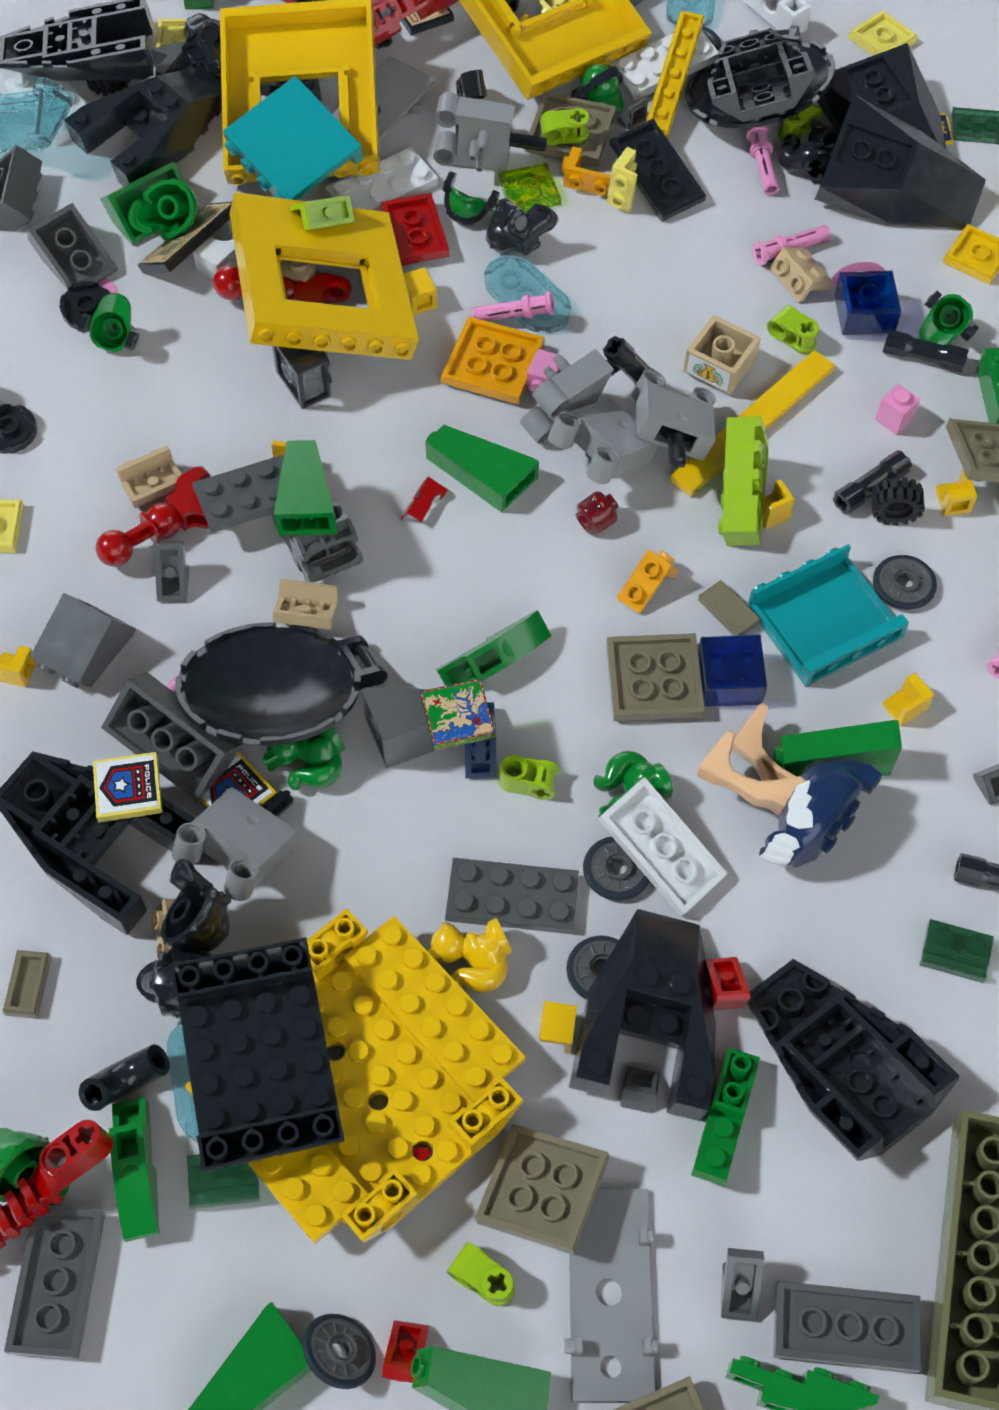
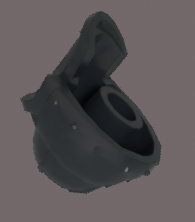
M201 13L188 17L183 28L186 40L185 44L182 45V50L193 67L204 66L209 74L215 75L221 69L220 21L211 19Z
M506 198L499 199L491 216L490 225L486 230V241L490 249H494L499 254L515 251L522 252L523 255L527 256L540 247L539 236L552 230L558 223L559 218L555 211L542 204L535 203L525 214L512 201Z
M179 859L172 869L170 882L181 891L165 916L160 935L163 943L171 948L202 952L213 951L229 935L230 921L227 907L231 903L232 896L224 894L222 891H217L213 884L205 879L189 860Z
M177 948L159 951L157 954L158 960L148 963L136 978L137 989L147 1000L158 1003L162 1016L171 1015L178 1019L180 1017L179 1005L175 999L170 964L213 955L209 952Z

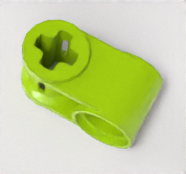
M813 104L804 111L783 120V126L778 132L780 140L784 141L785 136L788 134H796L799 138L803 137L812 129L811 121L813 119L820 120L823 110Z
M582 108L559 111L550 110L543 113L540 117L542 137L547 138V145L555 146L586 141L589 137V130L586 127L589 122L588 112ZM577 129L580 130L579 136H577Z
M791 305L784 306L768 321L767 329L771 336L793 348L797 353L810 354L816 349L817 341L815 337L819 333V325L815 320L799 312L795 307Z
M509 755L500 764L499 784L504 791L509 793L532 796L541 800H550L555 796L553 785L555 776L559 774L560 767L549 760ZM515 771L518 772L520 775L512 777L509 776L507 772Z
M467 1241L446 1271L459 1284L475 1292L494 1306H504L514 1296L515 1287L511 1274L471 1242ZM501 1280H504L505 1291L497 1290L493 1294L491 1283L495 1282L498 1284Z

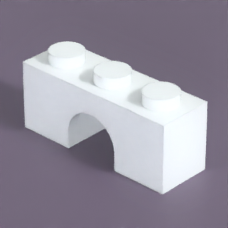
M742 0L777 30L790 29L791 26L798 25L801 34L808 28L812 6L805 0Z
M231 220L228 221L231 240L220 241L211 236L193 252L196 269L212 280L220 268L229 265L238 267Z

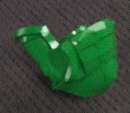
M171 178L160 180V182L147 188L148 190L143 192L144 200H137L129 211L128 220L134 229L148 234L157 232L165 241L172 238L176 239L177 236L186 233L194 224L199 211V199L186 182Z
M0 1128V1202L8 1203L3 1195L10 1190L17 1195L21 1193L16 1184L17 1181L23 1177L28 1180L34 1176L42 1150L51 1143L48 1137L44 1138L33 1133ZM69 1185L60 1191L63 1198L68 1192Z

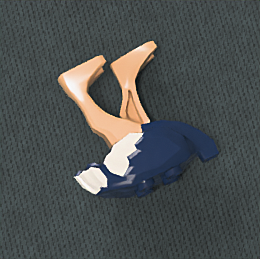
M761 703L746 721L737 736L731 730H728L700 764L697 776L711 784L724 786L739 794L752 805L768 808L778 815V831H774L766 838L765 846L760 849L759 857L772 864L800 867L816 860L822 852L828 854L838 840L836 836L842 829L846 832L856 818L854 814L861 804L858 801L860 792L864 791L871 794L881 781L882 774L869 764L839 760L815 765L799 777L791 774L774 762L762 748V732L769 706ZM732 750L753 765L761 781L746 777L732 769L730 763Z

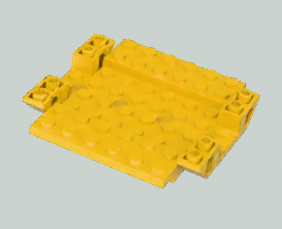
M346 908L307 939L327 1050L332 1046H341L345 1049V1054L340 1060L332 1061L329 1059L345 1142L247 1163L314 1245L341 1222L343 1224L347 1223L363 1243L394 1227L497 1136L523 1103V1099L504 1079L526 1061V1057L395 916H392L365 938L368 930ZM189 1081L184 1086L186 1090L189 1092V1094L193 1097L191 1082ZM377 1094H382L388 1098V1104L382 1110H374L369 1106L370 1099ZM422 1144L428 1145L432 1148L433 1154L430 1159L419 1161L413 1156L414 1147Z

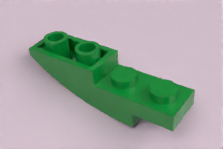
M536 610L486 638L485 642L440 666L436 671L445 686L476 679L484 681L534 650L552 635L539 611Z
M730 1047L727 1048L691 1176L725 1187L760 1057Z
M144 1096L112 1104L113 1127L109 1128V1134L113 1140V1148L110 1152L117 1210L125 1242L160 1234L156 1169L152 1164L149 1102Z
M740 1356L739 1360L733 1358L729 1363L725 1377L759 1390L756 1405L769 1410H866L876 1405L879 1400V1395L870 1392V1386L854 1380H849V1384L835 1379L833 1372L823 1368L814 1367L813 1371L807 1370L802 1375L801 1382L795 1381L796 1375L782 1369H775L774 1373L760 1368L761 1362L746 1356Z

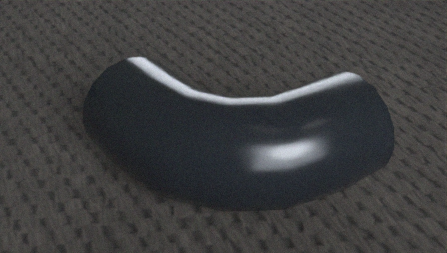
M152 1044L88 1077L79 1086L78 1095L81 1103L89 1110L99 1111L129 1093L167 1075L170 1063L166 1052L159 1045Z

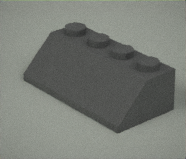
M148 672L129 678L126 681L101 726L103 730L136 755L156 752L159 773L195 801L200 800L228 769L242 745L215 737L198 728L181 710L176 693Z

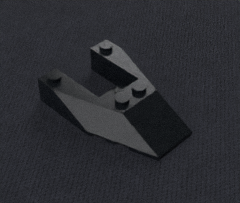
M117 0L76 8L68 11L69 16L56 21L54 17H50L44 20L45 25L32 30L29 25L0 36V68L56 81L144 80L154 76V62L146 37L153 35V20L146 0Z
M202 66L153 77L88 103L64 119L72 141L87 155L125 126L140 137L138 141L110 161L118 182L125 186L171 162L177 164L195 149L194 144L200 135L204 136L209 130L208 124L214 116L218 117L222 112L221 82L209 74Z
M34 751L29 754L0 788L1 814L44 873L102 920L125 935L130 933L147 912L142 897L94 865L128 824L172 852L177 829L181 825L191 823L195 819V817L161 797L163 813L98 822L96 818L93 766L88 765L85 767L72 764L70 760Z
M641 909L636 910L587 993L569 1088L601 1096L610 1085L619 1034L677 1048L666 1113L699 1121L709 1111L714 1082L716 1021L714 1009H712L711 991L699 924Z

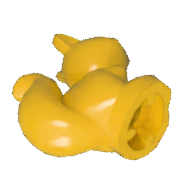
M497 917L488 921L485 933L476 935L474 932H469L466 934V937L449 922H442L432 936L431 948L428 949V952L438 963H450L464 957L471 967L459 968L451 974V977L461 988L464 985L476 993H487L501 986L508 971L506 956L513 953Z

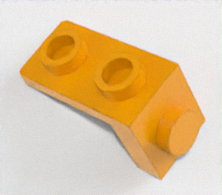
M572 147L569 156H565L562 162L561 170L564 172L563 187L608 197L611 175L581 168L582 148Z
M648 549L618 594L617 599L637 613H642L665 577L669 576L674 579L680 570L673 565L676 559L662 550L657 554Z

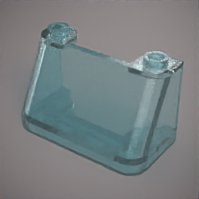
M47 77L35 78L33 91L9 94L0 93V153L9 152L15 145L24 150L44 151V148H49L72 108L73 94Z

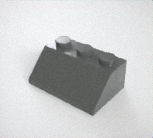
M15 145L0 159V231H17L22 225L30 223L34 215V211H32L33 204L38 197L37 185L42 178L40 171L43 161L18 145Z

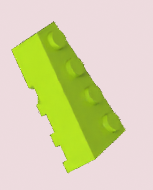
M761 416L727 417L725 468L723 471L724 493L721 494L723 518H719L718 522L719 535H723L727 546L761 545L769 458V443Z

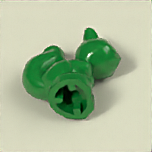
M331 727L323 733L302 741L281 745H267V753L263 756V763L267 764L268 771L272 772L279 766L293 764L300 758L307 766L298 767L289 774L287 781L289 787L296 791L300 789V785L303 783L313 789H322L330 786L339 778L342 770L340 753L345 750V746L334 727Z
M623 751L614 755L606 764L604 777L596 775L593 779L594 786L603 792L615 789L622 782L625 794L645 777L664 800L672 798L673 793L671 779L661 763L652 765L645 757L634 751ZM624 794L614 797L609 801L608 805L600 807L598 817Z

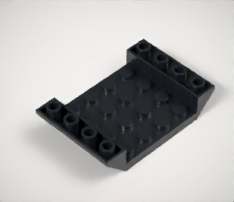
M304 937L170 964L175 999L179 1005L199 1135H197L202 1172L345 1142L307 938Z

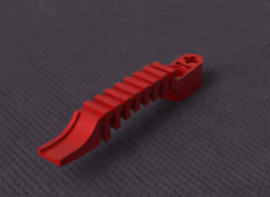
M82 1120L49 1143L40 1154V1161L34 1176L28 1180L23 1177L16 1182L21 1193L17 1195L10 1190L3 1195L8 1203L4 1206L0 1204V1249L6 1246L5 1241L10 1237L14 1239L21 1234L19 1230L23 1227L29 1228L33 1225L36 1217L39 1215L43 1217L50 1212L48 1207L51 1202L57 1205L64 1199L60 1194L62 1189L110 1154L113 1148L112 1137L95 1121ZM66 1157L64 1164L57 1168L59 1161Z

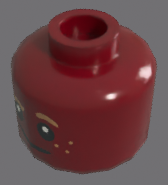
M596 491L577 504L578 513L575 516L587 533L592 531L595 534H599L617 521L616 509L619 508V505L611 494L605 496L602 492Z

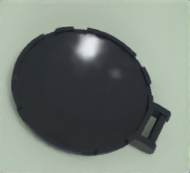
M798 25L791 26L790 29L774 30L783 36V40H789L791 47L797 46L800 48V52L805 51L814 69L815 77L794 108L789 109L787 113L782 115L771 114L764 116L757 122H742L712 105L707 81L708 78H711L710 73L712 69H715L714 63L694 72L689 79L685 91L687 106L691 113L699 120L724 128H753L785 120L813 105L830 88L836 71L833 55H829L826 52V47L814 40L810 43L803 42ZM750 30L749 34H752V33H755V32H759V31H758V30Z
M276 622L255 623L220 632L206 639L205 646L199 650H191L180 665V673L175 679L177 701L183 713L203 731L215 737L239 744L281 745L311 738L336 725L354 707L360 690L383 684L388 678V673L383 666L377 664L368 650V643L363 636L358 635L342 640H336L333 637L327 639L317 635L316 629L306 626L294 625L293 628L276 627ZM354 656H359L366 667L365 669L360 667Z

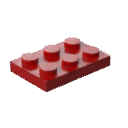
M432 193L381 202L382 211L389 212L401 266L450 257L449 247Z

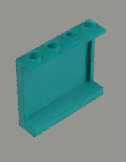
M296 75L223 130L226 140L224 146L233 157L237 155L241 159L240 163L245 171L249 174L253 172L257 177L256 180L264 191L269 190L273 194L272 197L298 200L350 159L355 165L364 159L361 144Z
M849 544L839 549L833 548L817 560H808L800 568L792 572H783L775 580L767 584L761 583L757 585L750 593L748 607L760 618L759 624L805 687L904 637L909 625V621L903 614L894 618L848 558L851 549Z

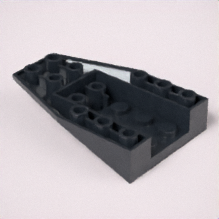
M908 43L836 69L830 88L817 101L838 135L850 102L855 94L919 129L947 150L939 110Z
M854 94L815 200L885 225L965 228L967 224H971L986 179L919 129Z

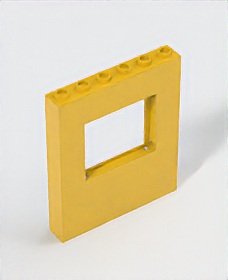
M326 0L220 8L222 134L224 129L261 102L260 83L289 81L295 75L299 80L338 77L340 123L361 144L364 159L357 165L350 159L328 177L344 178L348 175L370 176L380 173L374 20L371 0ZM223 134V171L227 183L243 185L245 183L257 182V177L253 172L249 174L242 167L241 159L237 155L233 157L224 146L226 140Z
M459 0L526 100L581 77L582 73L594 64L608 65L645 47L652 34L629 0H572L522 22L518 20L505 0Z
M234 192L230 209V220L250 344L412 360L419 337L389 212L352 208L355 222L304 231L301 211H290L289 206L306 201ZM276 249H281L279 255H276ZM361 259H364L363 265H359ZM280 260L360 269L368 308L287 300Z

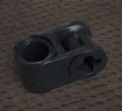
M478 69L462 73L458 80H456L457 95L473 99H484L487 96L483 71Z

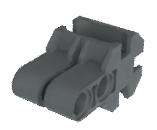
M338 500L332 501L338 534L281 536L290 550L296 567L300 572L303 571L306 582H317L363 562L362 552L356 545L358 541L356 530L346 512L343 513ZM271 514V515H272V518H273V521H274V524H275V526H276L275 519H274V515Z

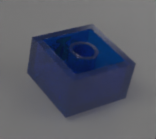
M893 270L840 272L834 296L842 335L888 334L889 329L896 330L901 315V307Z
M761 635L701 637L698 658L704 707L760 705L763 703L767 691V680Z

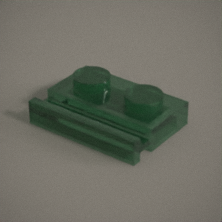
M953 107L951 113L953 141L999 144V111Z
M930 919L927 923L919 966L984 983L987 978L986 973L994 936Z
M200 1154L187 1156L190 1209L260 1201L259 1177L247 1163L202 1172Z

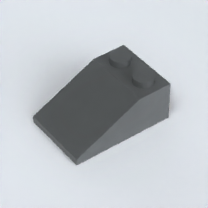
M73 203L27 229L28 241L42 261L66 288L81 281H94L98 283L118 271V267Z

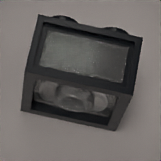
M272 346L276 373L302 409L331 396L330 384L332 379L328 372L330 361L325 351Z

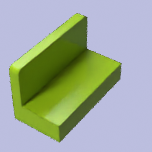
M350 195L307 201L289 206L290 211H301L304 231L355 222Z

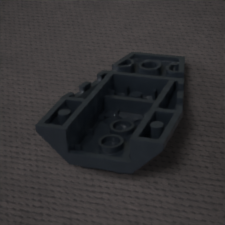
M769 28L724 41L718 53L719 59H716L714 63L715 69H712L710 73L711 78H708L707 84L712 105L742 122H757L764 116L771 114L782 115L787 113L789 109L794 108L815 77V73L809 56L805 51L800 52V48L797 46L791 47L789 40H783L782 35Z
M795 959L789 961L750 991V1000L747 1002V1005L809 1112L857 1161L881 1156L931 1116L959 1080L960 1075L912 1029L902 1023L896 1024L886 1018L884 1012L874 1006L871 1009L856 1000L854 994L847 990L841 991L831 985L830 980Z

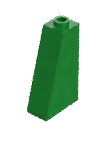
M443 425L437 431L432 432L425 441L426 459L501 513L538 479L539 461L535 458L450 426Z
M315 440L286 442L273 514L279 536L338 534L335 513Z
M899 720L781 736L779 746L774 747L773 761L797 777L815 765L832 760L856 761L869 764L878 770L882 776H890L902 750Z
M273 1302L265 1306L188 1410H263L311 1372L303 1354L302 1344Z
M435 1346L417 1349V1354L413 1358L411 1364L412 1389L449 1410H547L550 1371Z

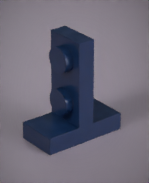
M487 702L495 733L465 739V778H496L494 702Z

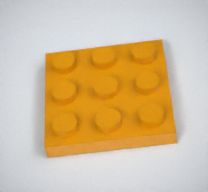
M468 316L441 375V383L519 405L527 386V371L537 350H542L545 337Z

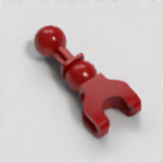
M224 266L214 275V289L225 300H236L242 297L239 271L236 266ZM329 273L318 274L306 282L298 280L297 284L292 279L283 277L287 300L323 304L330 302L342 303L348 300L352 290L348 279Z
M198 466L181 474L175 483L174 492L166 496L167 503L153 505L147 510L146 514L143 511L140 512V524L125 533L120 530H108L102 533L95 545L96 555L99 560L107 566L119 567L130 560L133 554V547L149 538L153 543L160 542L159 538L173 537L180 527L184 531L192 527L209 529L193 490L192 482L211 477L210 473L204 467Z

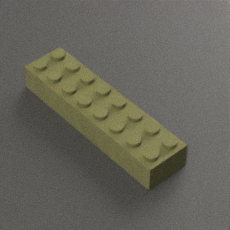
M962 1109L953 1120L925 1402L959 1410H999V1117Z

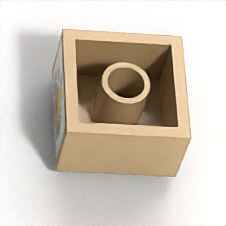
M713 315L686 350L683 372L731 395L756 361L761 337Z

